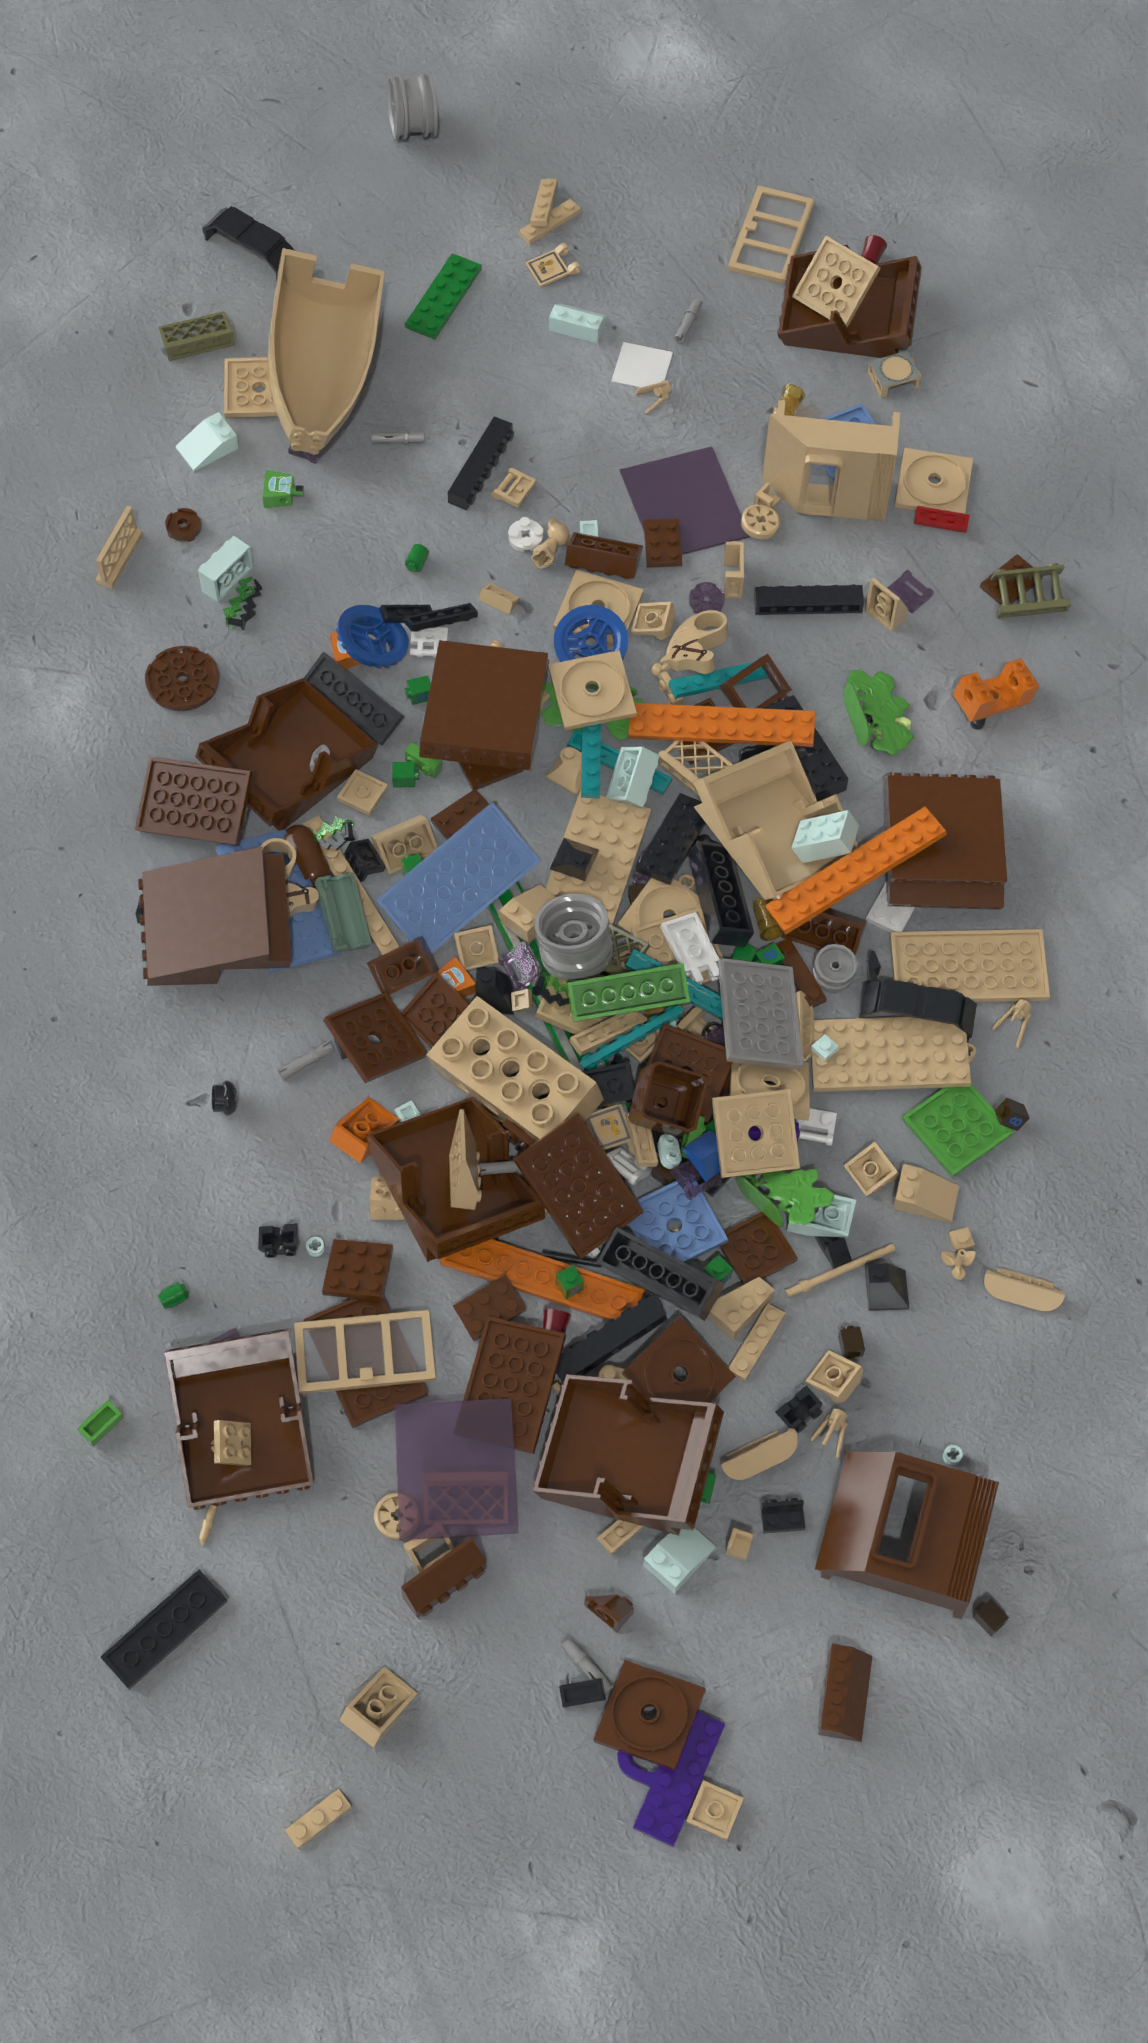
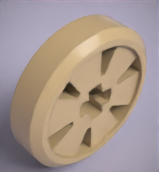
M755 504L744 510L741 526L746 534L755 539H769L778 532L780 517L771 507Z
M405 1493L388 1494L376 1505L374 1511L375 1525L378 1531L389 1539L402 1540L408 1538L419 1527L421 1520L420 1508L417 1502ZM396 1512H400L403 1516L398 1521H395L394 1517H392V1515H396Z

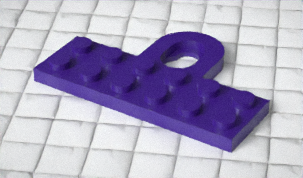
M698 1712L676 1771L659 1766L654 1772L643 1771L633 1761V1756L618 1751L617 1760L622 1773L628 1778L650 1787L633 1826L634 1830L674 1847L723 1732L725 1723Z

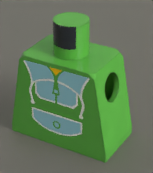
M266 470L262 495L264 508L291 506L293 504V496H304V486L295 485L293 475Z

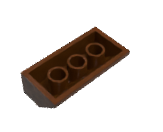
M573 532L567 545L565 565L575 569L584 568L590 572H604L606 575H619L625 579L635 578L643 545Z
M828 908L785 935L782 932L781 937L785 939L790 938L791 941L818 950L832 944L844 945L856 956L867 920Z
M472 1537L401 1586L402 1597L417 1618L421 1615L423 1617L433 1611V1607L436 1604L445 1603L450 1599V1594L456 1590L458 1592L467 1587V1582L473 1578H480L486 1572V1561Z
M832 1643L829 1651L818 1735L862 1742L873 1656L854 1647Z

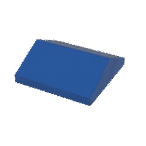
M708 1130L682 1149L705 1182L720 1172L716 1134L711 1130Z

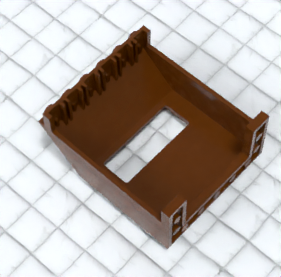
M846 1451L815 1570L822 1571L821 1578L829 1580L831 1574L953 1610V1617L962 1619L970 1604L999 1482L899 1452ZM898 1476H904L927 1484L907 1562L879 1554Z

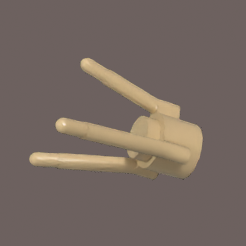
M667 380L638 388L637 392H635V395L654 391L657 397H661L645 411V414H648L663 400L669 398L668 394L671 393V386Z
M1019 999L1016 1005H1012L1010 1010L991 1029L995 1030L1011 1014H1013L1012 1022L1016 1018L1020 1020L1024 1018L1016 1043V1048H1019L1027 1022L1031 1017L1029 1013L1032 1009L1031 1004L1024 999Z
M833 1409L830 1415L827 1414L825 1420L810 1440L814 1441L828 1424L830 1428L822 1442V1445L825 1446L833 1431L841 1429L835 1456L838 1459L845 1430L848 1426L845 1422L848 1415L842 1410Z

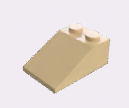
M875 578L871 579L865 611L892 632L906 620L908 608L898 596Z
M538 885L512 898L499 910L501 923L529 944L537 937L535 931L536 915L547 902L556 898V896L543 886Z
M903 1164L893 1209L951 1223L959 1185L923 1168Z
M383 1667L346 1707L340 1721L374 1748L418 1693L386 1667Z

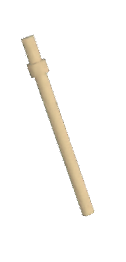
M890 1244L810 1280H802L798 1282V1285L785 1290V1294L789 1298L800 1292H808L816 1285L896 1251L893 1244Z

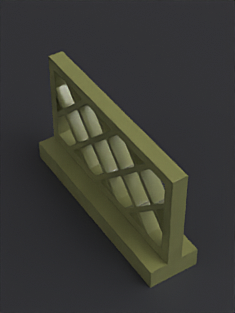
M224 311L158 327L169 361L235 345L233 331L230 328ZM223 318L220 323L215 321L216 319ZM199 323H206L203 327L198 325ZM210 325L216 327L214 330L208 329ZM189 327L187 331L183 330L182 328ZM194 329L199 330L197 334L192 333ZM166 331H173L170 335L164 333ZM177 333L182 334L181 338L175 336Z
M609 924L612 931V941H614L613 953L616 952L617 959L610 961L609 965L600 973L610 976L632 972L629 969H623L621 963L628 961L633 946H643L640 952L646 954L650 945ZM625 937L627 944L618 946L617 939ZM628 948L629 955L620 958L619 951Z

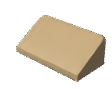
M489 583L481 589L479 600L506 614H510L519 602L520 597Z

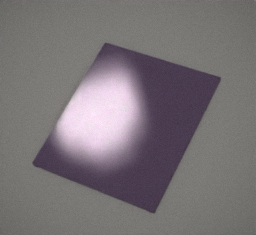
M712 446L620 469V474L643 531V520L679 518L682 555L723 545L726 542L750 538L742 529L741 513Z
M511 1398L395 1405L399 1540L518 1534Z

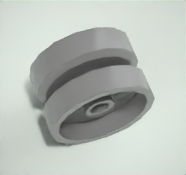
M832 944L822 948L816 956L812 975L819 987L825 992L838 993L847 989L853 982L856 973V957L844 945Z

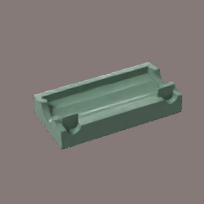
M343 873L336 877H330V875L318 877L315 880V886L319 893V901L332 952L338 953L369 948L372 942L354 873Z

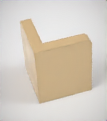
M766 482L755 494L754 505L762 504L773 509L780 502V497L770 492L769 482Z
M733 1528L726 1555L746 1561L753 1534Z

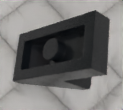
M815 1236L816 1241L833 1269L852 1261L844 1237L840 1239V1237Z

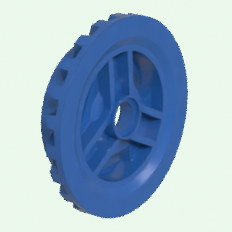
M371 605L352 606L341 614L337 622L336 632L338 633V641H341L342 648L361 664L375 666V668H380L381 666L388 668L390 665L394 666L401 661L407 652L408 637L401 623H384L378 607ZM368 634L373 635L376 639H371ZM386 641L389 645V652L385 650Z
M598 605L577 607L563 616L555 629V653L559 661L563 662L576 659L574 658L575 654L588 657L620 650L623 661L628 649L626 627L620 617L608 608ZM589 624L588 627L574 635L573 631L582 625ZM607 634H612L613 650H607ZM590 637L596 640L593 646L586 644V640Z

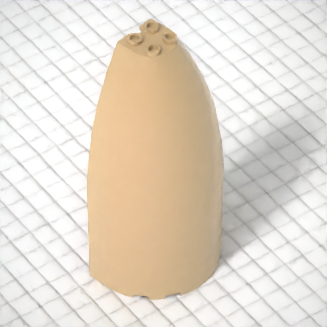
M283 248L269 329V385L275 410L291 444V448L295 451H304L315 455L336 435L359 399L374 351L385 271L351 263L345 284L312 277L317 258L316 255Z

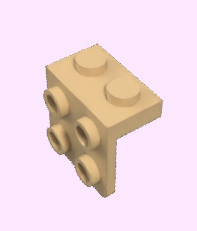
M373 1177L370 1191V1220H405L383 1177Z

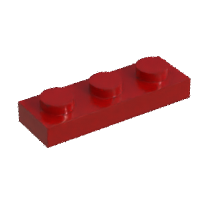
M917 506L914 524L966 533L970 515Z

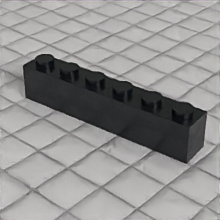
M495 416L492 418L448 490L449 504L467 510L470 504H474L476 494L481 492L484 481L489 479L493 466L496 467L501 453L504 454L507 443L512 441L514 437L513 423Z
M863 585L755 587V615L862 613L864 607Z
M654 1296L641 1298L636 1306L626 1308L621 1312V1316L615 1320H608L604 1323V1327L598 1331H591L583 1341L573 1343L568 1351L561 1354L556 1372L562 1383L565 1381L566 1374L585 1375L667 1321L665 1312Z

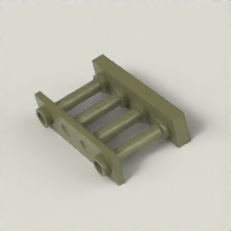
M1052 563L1045 567L1007 571L1006 569L996 570L991 576V581H999L1002 604L996 611L997 619L1068 611L1071 602L1070 599L1062 597L1058 574L1062 573L1065 566ZM1051 575L1055 599L1051 601L1044 599L1041 576ZM1034 577L1037 595L1036 602L1029 603L1027 601L1023 578ZM1016 579L1020 600L1018 604L1012 605L1009 603L1006 580Z

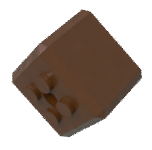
M661 1061L641 1069L628 1115L630 1122L660 1133L673 1135L677 1138L691 1133L697 1129L708 1080L705 1075ZM658 1097H662L665 1100L664 1108L657 1105Z

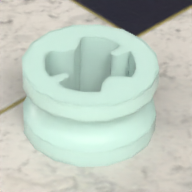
M311 1237L306 1242L308 1254L312 1257H318L323 1254L325 1247L321 1238ZM314 1243H317L319 1246L316 1251L311 1248Z
M949 1445L943 1453V1460L946 1464L955 1466L960 1463L963 1452L960 1447ZM950 1451H954V1454L957 1453L955 1460L948 1457Z

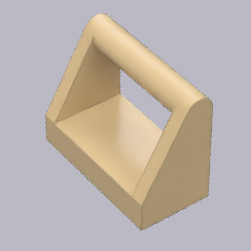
M440 1522L403 1544L404 1551L419 1573L454 1549ZM441 1537L449 1550L421 1567L415 1553Z

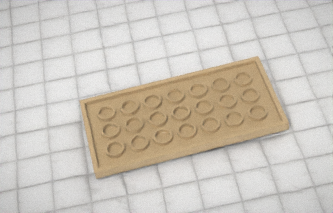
M580 790L563 838L599 849V852L586 881L552 870L545 889L556 897L566 894H584L599 900L608 913L609 924L614 925L652 809L634 807L610 800L608 797L601 795L600 799L581 798Z
M1042 929L890 932L893 980L963 993L965 997H969L974 1002L1018 1001L1019 999L1026 1001H1049L1050 999Z
M914 1017L814 1020V1043L825 1034L839 1046V1050L826 1062L813 1052V1056H811L813 1092L971 1087L967 1035L955 1025Z

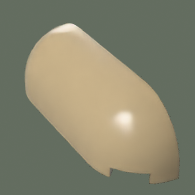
M798 991L796 992L802 1057L803 1062H806L813 1056L811 1046L814 1044L813 1007H809L808 1002L804 998L806 994Z
M998 1268L997 1271L993 1272L987 1270L984 1277L985 1288L993 1297L1039 1311H1052L1058 1308L1065 1297V1292L1054 1288V1283L1007 1269Z
M791 1428L782 1434L779 1431L770 1433L727 1454V1460L720 1461V1465L726 1475L732 1479L744 1480L787 1460L793 1455L798 1442L796 1431Z

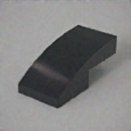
M875 951L870 953L867 965V983L879 981L877 976H879L881 965Z

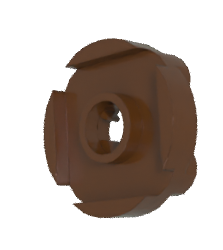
M189 508L177 509V512L173 514L171 512L165 520L168 536L178 541L191 542L195 540V537L201 530L200 517L197 516L194 510ZM183 522H185V523H186V526L181 527V526L179 525V524H182Z

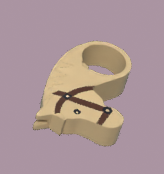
M707 610L693 615L683 622L672 636L666 655L660 660V664H663L661 671L673 669L677 672L692 670L701 674L713 672L715 670L714 654L709 649L721 645L727 640L729 634L726 616L719 611ZM706 627H718L711 631L702 630Z
M272 838L265 841L261 845L263 854L271 851H280L285 853L291 860L285 866L288 922L296 913L315 910L319 899L318 891L313 887L301 889L298 885L289 883L296 863V850L294 846L281 838Z

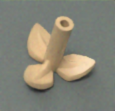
M960 1249L957 1257H955L952 1252L942 1251V1261L947 1266H955L951 1272L953 1277L957 1280H963L966 1276V1271L962 1265L970 1266L975 1260L976 1252H966L964 1249Z

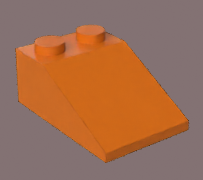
M368 1097L335 1125L329 1141L361 1163L371 1155L368 1150L367 1134L395 1125L399 1122V1119Z

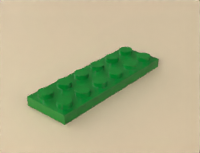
M452 253L405 322V328L435 340L482 270V265Z

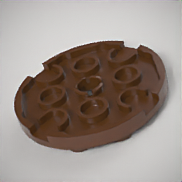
M176 646L156 655V659L147 667L145 683L150 697L158 705L173 711H188L202 706L213 697L219 684V674L216 663L209 654L199 651L196 647ZM180 676L187 677L184 682L178 680Z

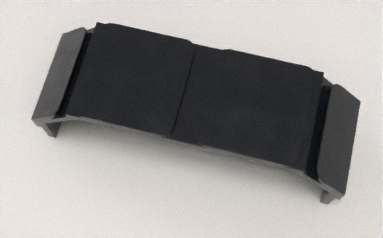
M232 206L221 209L202 228L206 241L219 230L263 256L276 272V281L282 249L294 250L280 233L263 223H259L253 217Z
M883 979L882 981L865 983L859 1018H864L866 1015L878 1012H886L952 1024L966 1033L968 1042L973 1034L977 1003L957 991Z

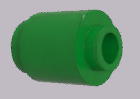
M176 1282L157 1295L164 1309L169 1307L171 1309L188 1300L186 1296L189 1292L184 1283L180 1285L179 1282Z

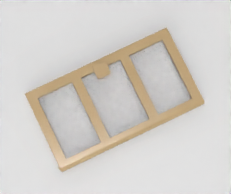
M758 185L728 264V270L785 284L789 271L788 264H790L791 256L797 253L815 200Z
M429 1310L294 1323L299 1394L436 1381L430 1324L431 1313Z

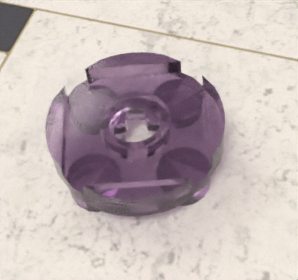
M702 582L690 591L689 604L694 614L707 610L721 612L724 606V591L716 587L714 583ZM707 596L711 600L704 601L703 599Z

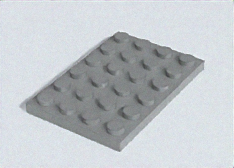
M720 958L718 961L727 1061L801 1070L803 1067L793 967Z

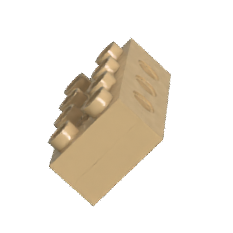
M478 996L475 997L426 1054L436 1073L467 1096L474 1097L498 1119L502 1121L510 1120L536 1141L575 1113H579L583 1121L586 1122L604 1100L597 1083ZM488 1051L487 1054L480 1056L482 1053ZM514 1073H518V1074H517L516 1076H514V1077H509V1076H511V1075L514 1074ZM542 1095H548L544 1099H539V1097H541Z

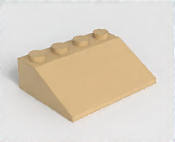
M462 1109L459 1110L449 1153L451 1207L475 1210L476 1203L481 1200V1190H478L481 1184V1177H478L480 1173V1164H478L480 1152L476 1151V1142L466 1114Z

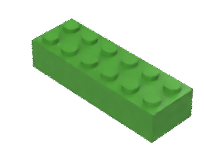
M684 963L568 982L566 984L573 1022L690 1002Z

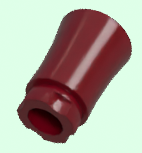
M876 235L867 236L861 256L874 264H878L887 248L886 241Z
M545 1309L543 1311V1328L566 1333L571 1314L556 1309Z

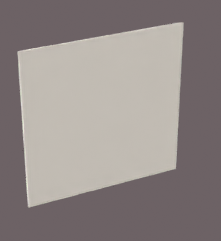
M623 342L611 382L639 388L660 383L666 378L673 352Z

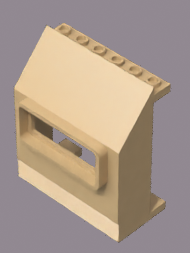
M778 400V408L774 407L773 414L769 416L762 481L764 483L769 482L770 488L797 513L885 521L897 458L900 412H893L891 426L787 416L784 415L786 401ZM811 464L836 466L833 486L809 483Z

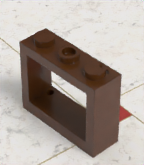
M768 653L720 685L733 707L747 708L733 686L760 667L763 668L778 692L756 708L762 709L777 700L780 701L788 697L787 693L792 689Z

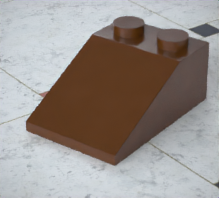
M423 936L367 962L381 993L387 992L388 995L429 977L439 970Z

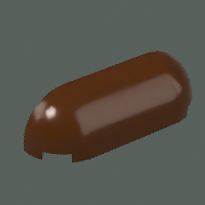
M293 825L285 830L287 833L284 837L296 850V862L306 880L309 878L316 889L315 880L318 877L330 875L329 864L312 830L304 825Z

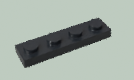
M471 603L407 616L404 617V623L411 632H418L422 629L436 628L445 624L477 618L478 611Z

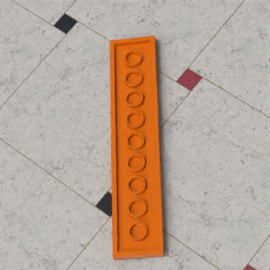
M634 703L637 716L630 718L628 733L629 739L781 745L791 740L793 746L813 747L816 711Z
M923 807L850 854H847L787 891L780 899H775L766 904L765 908L786 935L947 835L946 830L930 811Z
M493 1239L441 1258L440 1261L442 1266L490 1282H494L506 1275L514 1290L605 1320H615L621 1316L620 1314L623 1310L636 1306L645 1289L575 1267L584 1280V1290L566 1300L556 1284V1274L572 1265Z

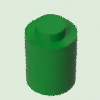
M414 544L405 561L407 569L411 572L421 571L429 555V550L421 544Z

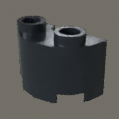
M298 1223L284 1224L283 1227H274L273 1225L259 1227L258 1250L264 1252L265 1257L275 1258L277 1255H296V1250L298 1249Z
M806 1385L775 1413L789 1429H795L797 1433H800L806 1428V1423L811 1418L815 1420L822 1414L823 1411L820 1408L823 1403Z

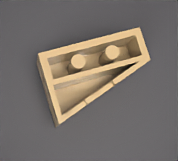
M758 1277L718 1298L707 1319L734 1340L773 1299L775 1289Z

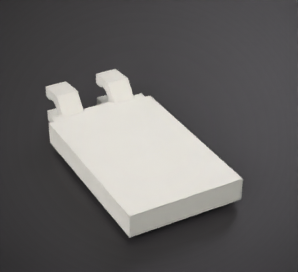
M696 912L661 923L660 928L678 964L684 963L686 977L690 976V980L702 986L701 982L704 979L700 972L707 970L711 982L718 981L719 957L710 943Z

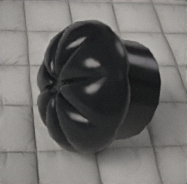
M226 1080L223 1082V1085H213L211 1096L213 1112H224L226 1116L233 1114L237 1107V1091L234 1084Z

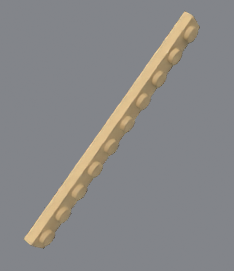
M320 816L302 823L312 830L317 842L321 838L326 842L329 836L332 837ZM319 845L329 864L333 877L343 873H354L340 849L335 850L331 845L329 850ZM354 873L370 938L379 953L383 955L399 947Z

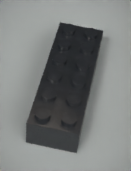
M794 695L762 708L803 710ZM815 728L813 747L794 746L816 800L819 802L846 791L848 777Z
M697 841L688 856L710 943L746 947L754 934L736 862L722 844Z
M618 1227L615 1228L597 1260V1263L605 1269L703 1321L706 1320L724 1287L719 1280Z

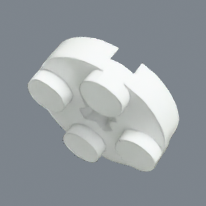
M522 517L510 526L508 531L509 543L515 550L524 552V550L534 551L537 546L543 543V528L537 522L527 517ZM526 533V534H529L530 537H527V536L522 537V536H523V534Z

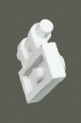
M436 627L411 632V645L418 647L417 649L410 648V656H417V658L433 656V658H436L439 640L448 641V628ZM434 646V649H423V647Z

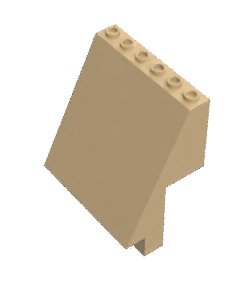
M791 740L694 782L702 801L701 804L694 806V808L765 900L770 898L773 900L780 899L784 892L791 890L847 855L802 863L791 849L801 820L843 811L837 795L817 802ZM856 839L854 841L852 851L859 848Z

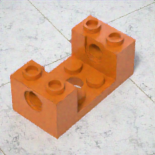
M1022 658L1007 662L999 676L983 681L977 672L962 676L953 692V696L970 722H974L1030 704L1040 685Z

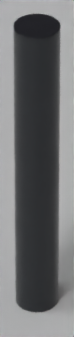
M542 1251V1256L557 1261L601 1268V1265L597 1263L598 1259L588 1257L579 1259L576 1255Z

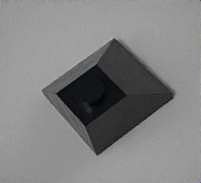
M563 838L550 866V870L586 881L599 849Z
M476 969L475 997L478 996L501 1014L514 1015L511 992H515V978L496 969Z
M888 1263L867 1264L865 1278L869 1311L909 1309L906 1270Z

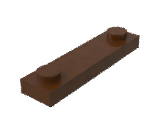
M790 938L777 943V947L785 957L783 966L793 967L795 987L798 991L806 994L804 998L808 1002L809 1007L812 1006L814 1008L825 1003L827 1000L826 996Z

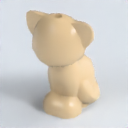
M554 517L550 518L548 522L549 528L547 532L549 539L537 546L531 557L535 566L540 569L550 567L554 562L558 546L568 544L571 538L568 527L558 522Z

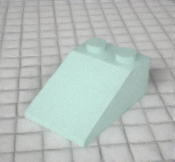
M218 412L204 419L176 445V449L191 469L196 471L239 449L236 433Z
M834 1195L830 1206L815 1207L814 1220L807 1225L788 1223L787 1231L806 1236L848 1238L856 1200Z
M696 1528L694 1530L681 1529L679 1536L669 1533L644 1558L643 1567L675 1594L717 1547Z

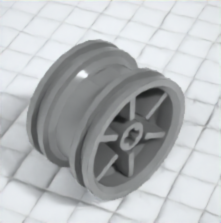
M418 72L416 79H403L402 74H397L396 78H394L393 74H389L387 80V99L390 127L394 140L399 139V136L402 139H407L409 132H421L423 137H428L429 134L431 137H436L438 115L432 73L426 72L424 75L423 72Z
M566 894L547 902L536 915L535 931L539 942L541 962L544 968L556 978L568 981L585 980L602 972L612 960L613 944L609 932L608 913L599 900L584 894Z

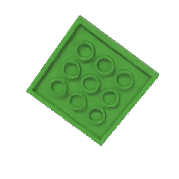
M972 1084L971 1087H944L902 1117V1121L952 1178L1014 1133L1011 1128L1000 1125L995 1110Z

